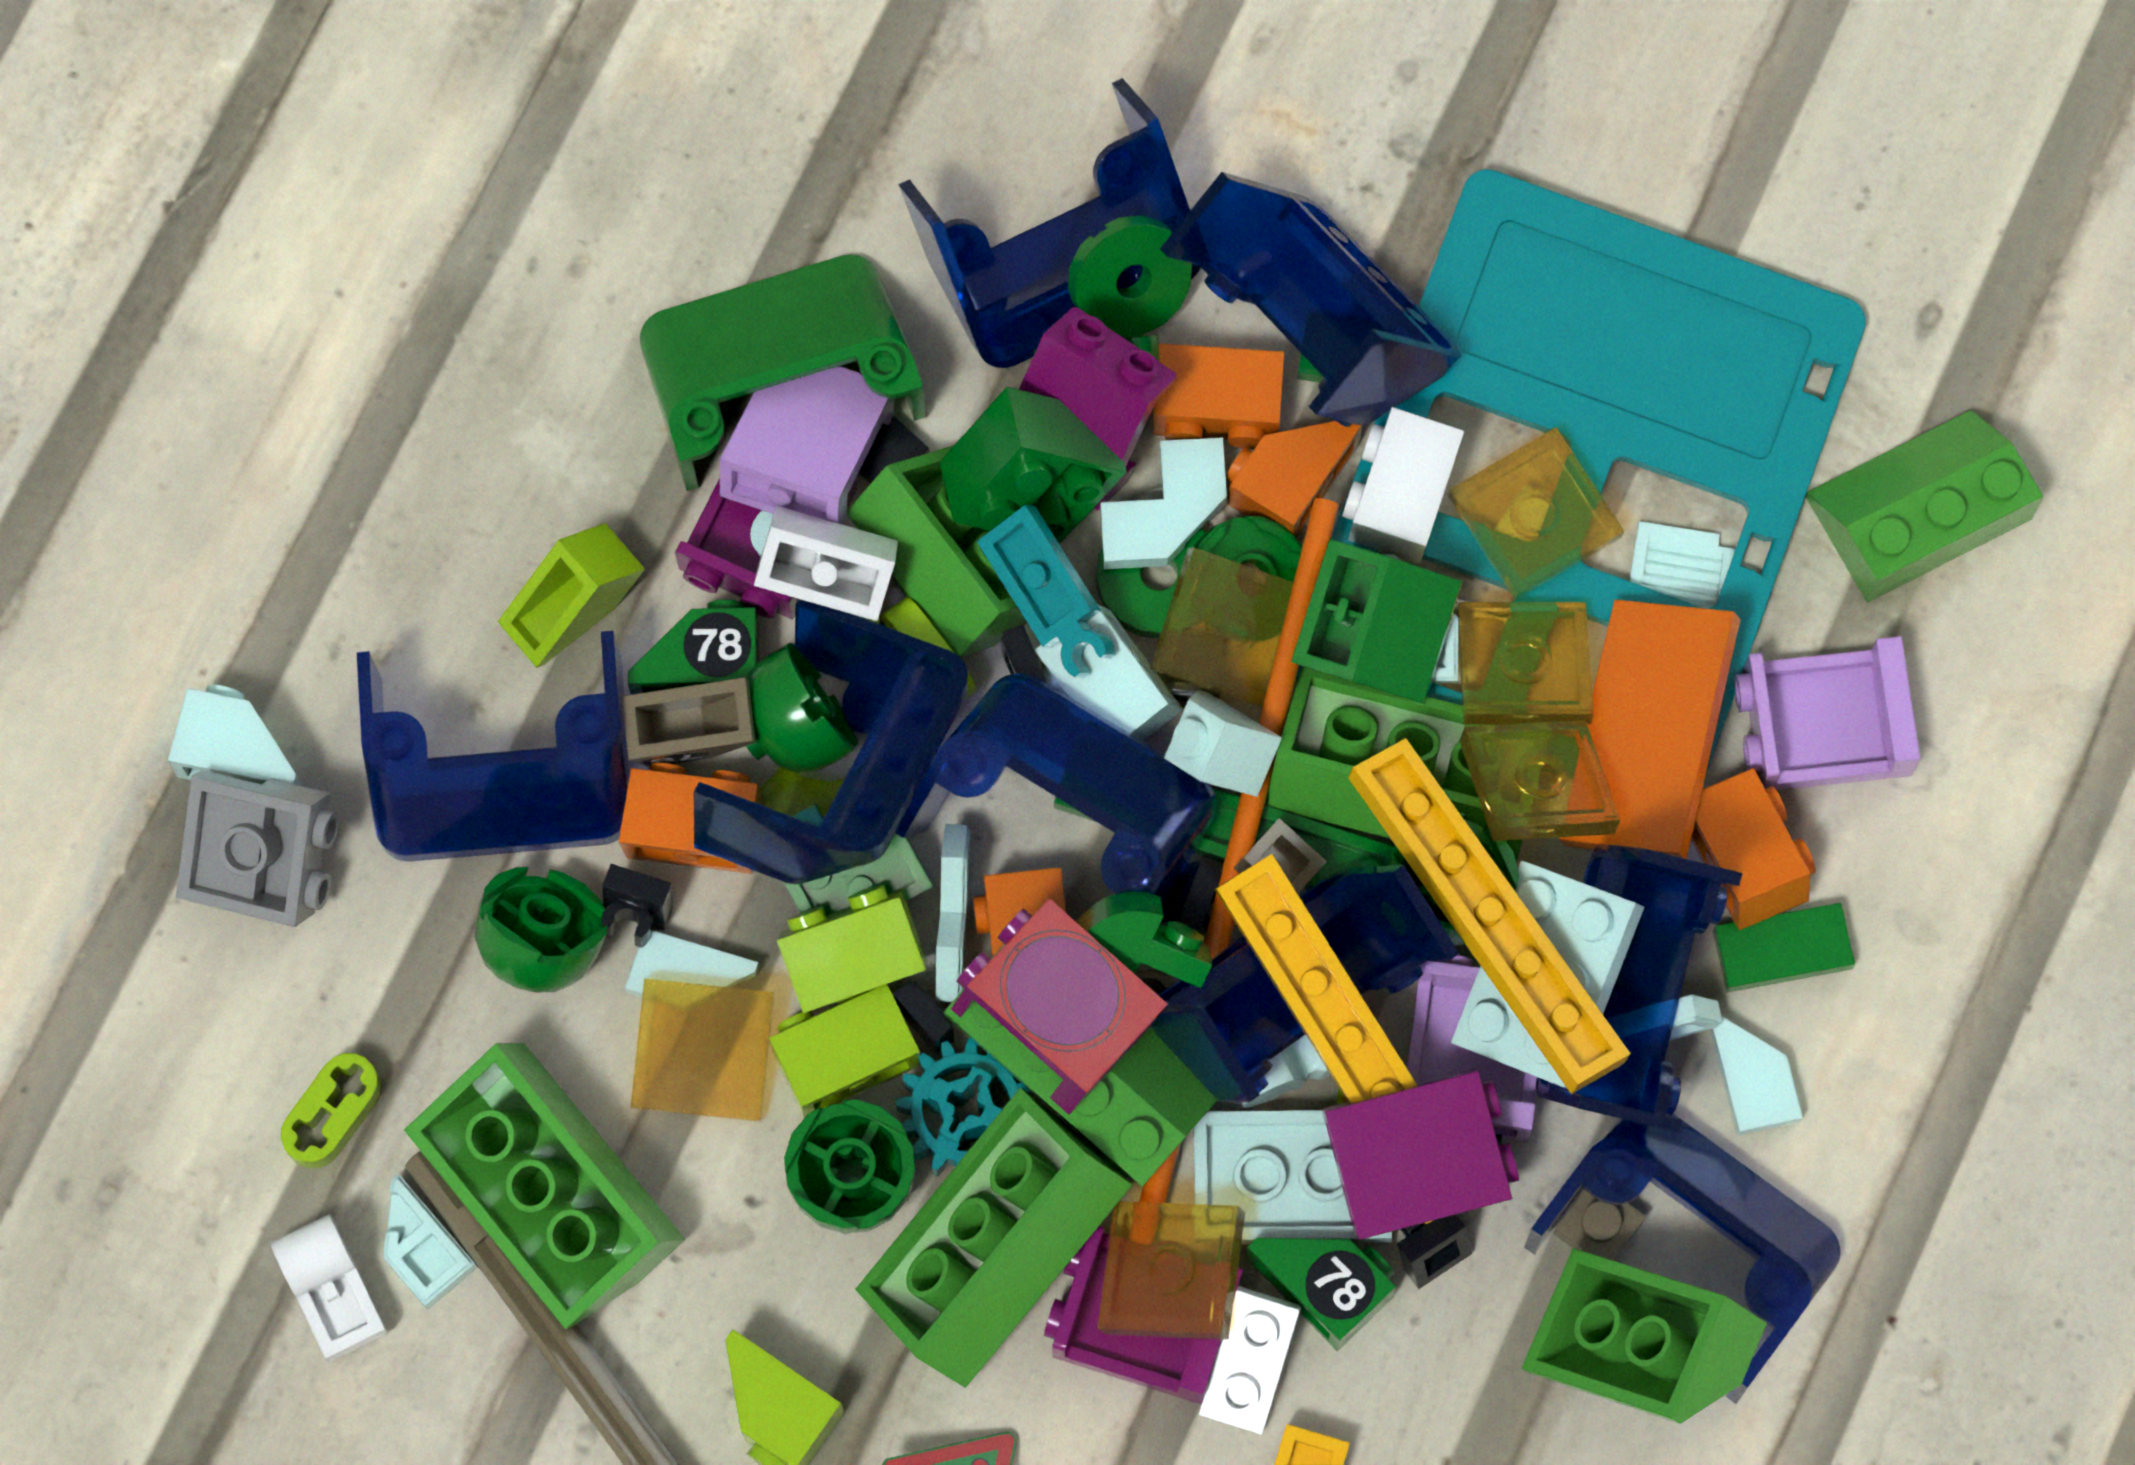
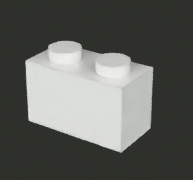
M1394 407L1391 408L1385 427L1373 423L1362 456V460L1373 463L1366 484L1357 481L1353 482L1342 515L1344 518L1353 520L1348 541L1387 554H1395L1399 558L1420 564L1464 431Z
M776 505L759 560L754 586L878 621L896 561L898 540Z

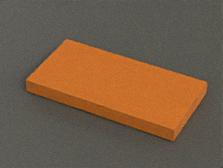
M1614 599L1559 840L1565 846L1682 861L1687 860L1741 620L1734 611Z

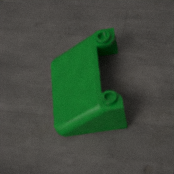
M842 255L659 311L647 319L640 332V346L686 491L698 488L693 461L712 454L723 440L724 422L718 403L847 363L858 362L863 380L872 392L885 398L906 396L913 420L926 418L923 384L876 267L869 260L858 255Z

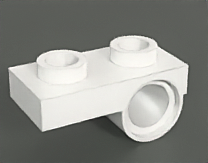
M331 1214L271 1242L270 1245L292 1292L296 1296L328 1363L388 1334Z
M1238 1286L1199 1415L1262 1435L1302 1305Z

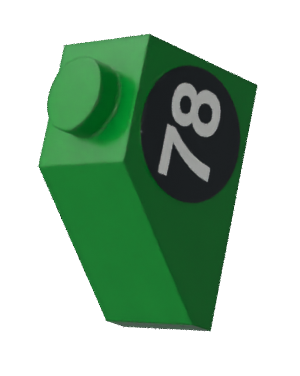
M715 600L707 603V608L691 609L628 670V687L631 695L747 678L751 669L759 663V622L756 608H745L744 603L736 600Z
M1256 1238L1247 1246L1246 1259L1287 1301L1302 1305L1300 1314L1337 1352L1394 1297L1396 1286L1391 1282L1390 1278L1395 1272L1389 1263L1369 1245L1361 1251L1350 1239Z

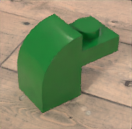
M1133 891L1110 895L1093 904L1077 921L1083 929L1134 974H1136L1140 964L1143 963L1201 988L1212 967L1209 945L1203 943L1204 937L1200 933L1174 921L1168 922L1166 927L1160 925L1163 919L1161 898L1154 894Z

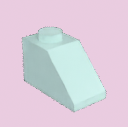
M208 685L206 692L187 688L168 762L177 778L191 780L192 775L200 770L257 784H262L272 778L301 785L296 773L250 701L244 700L243 693L221 685Z
M1198 690L1189 698L1179 724L1174 730L1171 743L1164 758L1201 782L1257 797L1282 737L1212 694Z

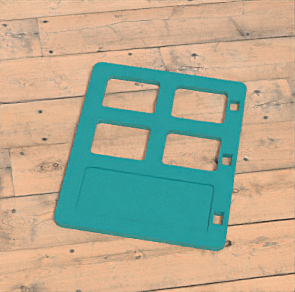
M1485 169L1473 173L1463 187L1374 424L1385 427L1392 407L1427 418L1433 402L1439 397H1448L1561 438L1567 443L1569 453L1539 535L1533 542L1524 543L1438 511L1422 559L1508 590L1513 596V605L1482 690L1476 695L1469 696L1432 683L1427 697L1551 728L1540 773L1572 784L1582 737L1533 720L1524 712V703L1555 618L1561 613L1568 612L1608 627L1614 599L1701 608L1589 567L1581 561L1580 549L1610 467L1619 461L1627 462L1739 503L1745 508L1747 513L1717 602L1713 607L1705 608L1734 611L1741 619L1707 766L1708 771L1735 695V674L1743 673L1745 662L1753 645L1865 329L1866 318L1862 308L1855 301L1501 172ZM1812 363L1825 368H1833L1822 400L1817 396L1803 392ZM1361 457L1351 487L1354 481L1366 484L1373 463L1362 460ZM1350 487L1331 539L1377 553L1378 550L1348 541L1353 520L1344 518L1342 515L1351 490ZM1750 536L1765 542H1772L1760 574L1740 566ZM1299 665L1298 672H1297V676H1296V680H1295L1296 682H1298V678H1299L1300 671H1301V668H1302V666H1300V665Z

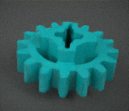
M968 1038L964 1053L955 1054L952 1045L948 1041L942 1042V1059L936 1062L930 1056L922 1053L918 1057L923 1072L921 1077L905 1073L902 1078L903 1086L913 1093L912 1097L896 1099L897 1112L912 1116L911 1119L905 1120L901 1124L908 1138L916 1136L918 1138L913 1145L915 1161L931 1154L933 1156L932 1174L939 1176L947 1165L956 1167L968 1152L963 1151L965 1145L977 1141L1002 1109L995 1106L991 1098L996 1081L1005 1090L1009 1101L1020 1087L1034 1096L1022 1083L1017 1084L1015 1082L1017 1079L988 1053L986 1056L978 1054L977 1044L971 1038ZM970 1070L968 1076L951 1082L941 1079L953 1072ZM978 1091L977 1105L978 1113L981 1116L969 1114L964 1122L959 1123L956 1129L957 1119L953 1104L965 1106L969 1099H973ZM924 1105L928 1106L931 1112L940 1115L942 1126L937 1140L929 1132L924 1122Z

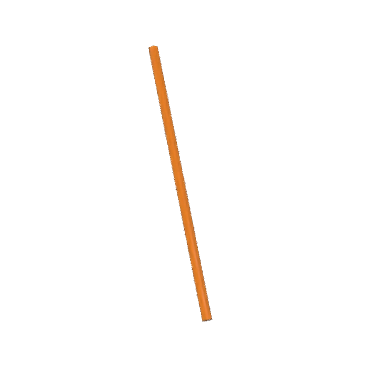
M1315 498L1259 719V724L1282 737L1299 665L1292 663L1291 660L1329 539H1331L1339 507L1338 503L1324 498ZM1277 751L1258 796L1245 793L1240 795L1218 887L1239 874L1234 867L1255 845ZM1217 893L1204 939V944L1209 945L1212 967L1202 987L1199 988L1194 985L1192 987L1178 1047L1199 1065L1235 926L1233 918ZM1180 1144L1143 1185L1130 1242L1152 1249L1155 1248Z

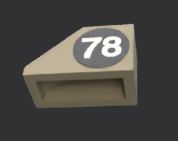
M748 678L621 696L628 760L649 767L651 763L676 764L709 759L756 743Z

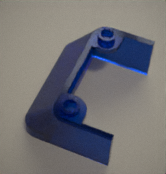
M1123 78L1113 82L1112 86L1129 135L1106 146L1095 160L1093 178L1100 196L991 248L986 235L977 224L967 219H953L943 223L910 179L898 184L929 265L972 346L981 358L993 367L1008 368L1032 358L1034 350L1037 349L1043 334L1072 307H1076L1068 291L1069 267L1079 246L1090 235L1095 238L1100 232L1107 229L1104 226L1105 224L1117 218L1142 215L1162 221L1186 246L1192 262L1191 280L1197 275L1203 264V245L1159 119ZM1131 265L1125 268L1117 279V287L1127 288L1135 284L1141 277L1143 266Z
M1221 172L1160 248L1169 258L1199 265L1208 274L1204 279L1205 284L1222 300L1233 304L1239 299L1255 304L1324 377L1318 385L1320 393L1308 407L1316 415L1334 419L1345 427H1350L1352 423L1361 426L1369 425L1391 411L1392 407H1397L1444 377L1461 357V352L1452 340L1323 208L1302 195Z
M798 599L795 604V646L805 654L819 672L849 683L842 700L843 717L853 730L867 736L820 827L699 782L694 790V848L789 884H803L876 861L886 852L966 697L968 671L964 661L950 650L859 616Z
M601 631L605 693L577 696L569 700L560 709L555 723L556 747L428 758L427 737L417 719L404 712H384L382 679L369 651L356 652L362 752L375 832L385 852L397 860L412 862L611 844L619 840L630 769L621 696H624L622 658L614 631Z
M1016 673L997 680L945 741L892 832L902 838L926 832L949 792L967 798L983 795L996 785L1005 768L1008 767L1115 833L1101 859L1103 880L1113 893L1136 891L1154 894L1161 898L1163 906L1216 814L1217 802L1215 793L1208 783L1199 781L1164 758L1165 755L1037 676L1028 673Z
M1598 844L1589 859L1583 883L1644 906L1603 1016L1631 1054L1623 1065L1573 1094L1564 1087L1537 1077L1536 1093L1538 1097L1575 1108L1680 1133L1683 1120L1670 1116L1675 1112L1679 1102L1681 1079L1673 1076L1672 1063L1665 1061L1695 933L1702 934L1710 923L1718 924L1720 922L1727 902V887L1721 884L1739 886L1742 873L1644 848Z
M1404 865L1346 868L1325 878L1299 896L1361 995L1368 990H1378L1387 987L1391 994L1399 992L1413 984L1424 974L1420 967L1424 962L1449 961L1459 954ZM1242 936L1211 958L1212 967L1201 988L1179 980L1159 994L1168 1005L1151 1025L1155 1034L1218 1101H1231L1235 1104L1250 1103L1260 1095L1259 1092L1269 1084L1264 1075L1273 1067L1270 1059L1305 1035L1245 937Z
M1652 1102L1635 1104L1628 1108L1589 1150L1532 1226L1524 1248L1535 1255L1583 1190L1603 1203L1622 1205L1636 1199L1649 1182L1661 1189L1757 1260L1746 1277L1744 1297L1753 1314L1765 1321L1774 1330L1752 1358L1742 1384L1726 1395L1728 1399L1737 1404L1835 1271L1841 1252L1838 1238L1826 1224L1664 1106Z

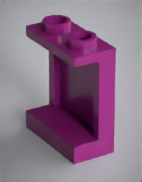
M1072 307L1043 334L1019 390L1059 399L1124 462L1126 474L1094 507L1099 511L1101 502H1108L1129 481L1136 466V463L1129 458L1154 405L1172 387L1177 375L1174 371L1160 363L1153 355L1139 349L1106 327L1098 318L1088 315L1077 307Z
M719 478L687 543L680 541L675 551L678 568L684 572L683 578L693 586L709 593H717L718 589L722 588L740 596V602L745 604V608L755 607L757 615L772 619L778 613L793 620L802 602L801 599L754 586L760 556L752 545L750 533L753 521L762 510L721 497ZM856 479L848 493L847 509L858 489Z
M1474 1068L1462 1071L1461 1074L1350 1104L1344 1102L1321 1109L1354 1234L1358 1240L1513 1199L1509 1183L1519 1181L1515 1158L1510 1143L1498 1145L1492 1123L1493 1119L1502 1117L1497 1091L1493 1080L1489 1079L1481 1082L1479 1071Z
M1098 1226L1064 1269V1274L1074 1277L1067 1302L1055 1298L1047 1320L1044 1336L1054 1339L1052 1356L1055 1359L1202 1405L1238 1286L1241 1285L1243 1269L1217 1262L1216 1268L1108 1235L1105 1233V1227Z

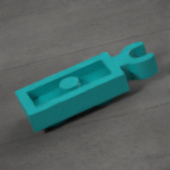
M1024 505L976 541L1042 647H1054L1061 642V661L1065 670L1070 675L1085 678L1090 674L1088 667L1082 660V651L1088 644L1093 646L1100 658L1110 659L1116 655L1111 639L1100 631L1092 630L1087 621L1101 612V609L1036 506Z

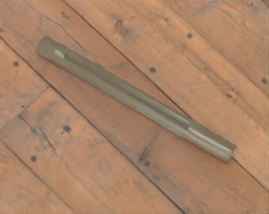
M419 1151L412 1156L405 1165L408 1172L622 1464L679 1465L576 1324L570 1329H565L424 1154Z

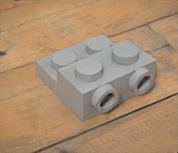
M200 770L192 775L176 898L291 927L298 926L312 916L315 910L323 908L330 891V874L320 871L323 849L328 850L331 848L339 826L338 813L328 810L331 793L272 778L262 784H257Z

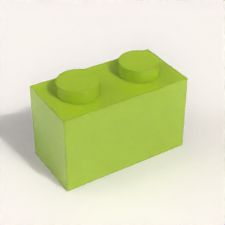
M884 885L875 886L849 896L847 899L850 908L826 916L823 906L786 919L789 929L780 932L777 943L803 1013L926 970L928 960L902 889L887 894Z
M888 984L837 1001L838 1006L814 1016L812 1011L795 1014L777 1026L778 1034L769 1037L772 1052L804 1118L810 1112L820 1107L824 1109L832 1104H841L843 1100L854 1098L920 1067L918 1059L920 1051Z

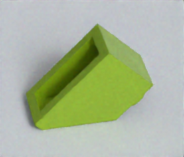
M606 523L561 538L556 542L497 622L534 666L538 668L549 662L612 612L645 568Z
M732 1329L725 1342L740 1430L745 1441L752 1445L746 1455L758 1465H809L844 1415L841 1403Z

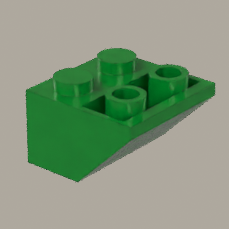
M1007 386L939 462L953 522L991 531L1024 505L1036 506L1059 544L1064 541L1127 472L1124 462L1059 399Z
M1329 539L1291 662L1425 704L1463 581L1386 555Z

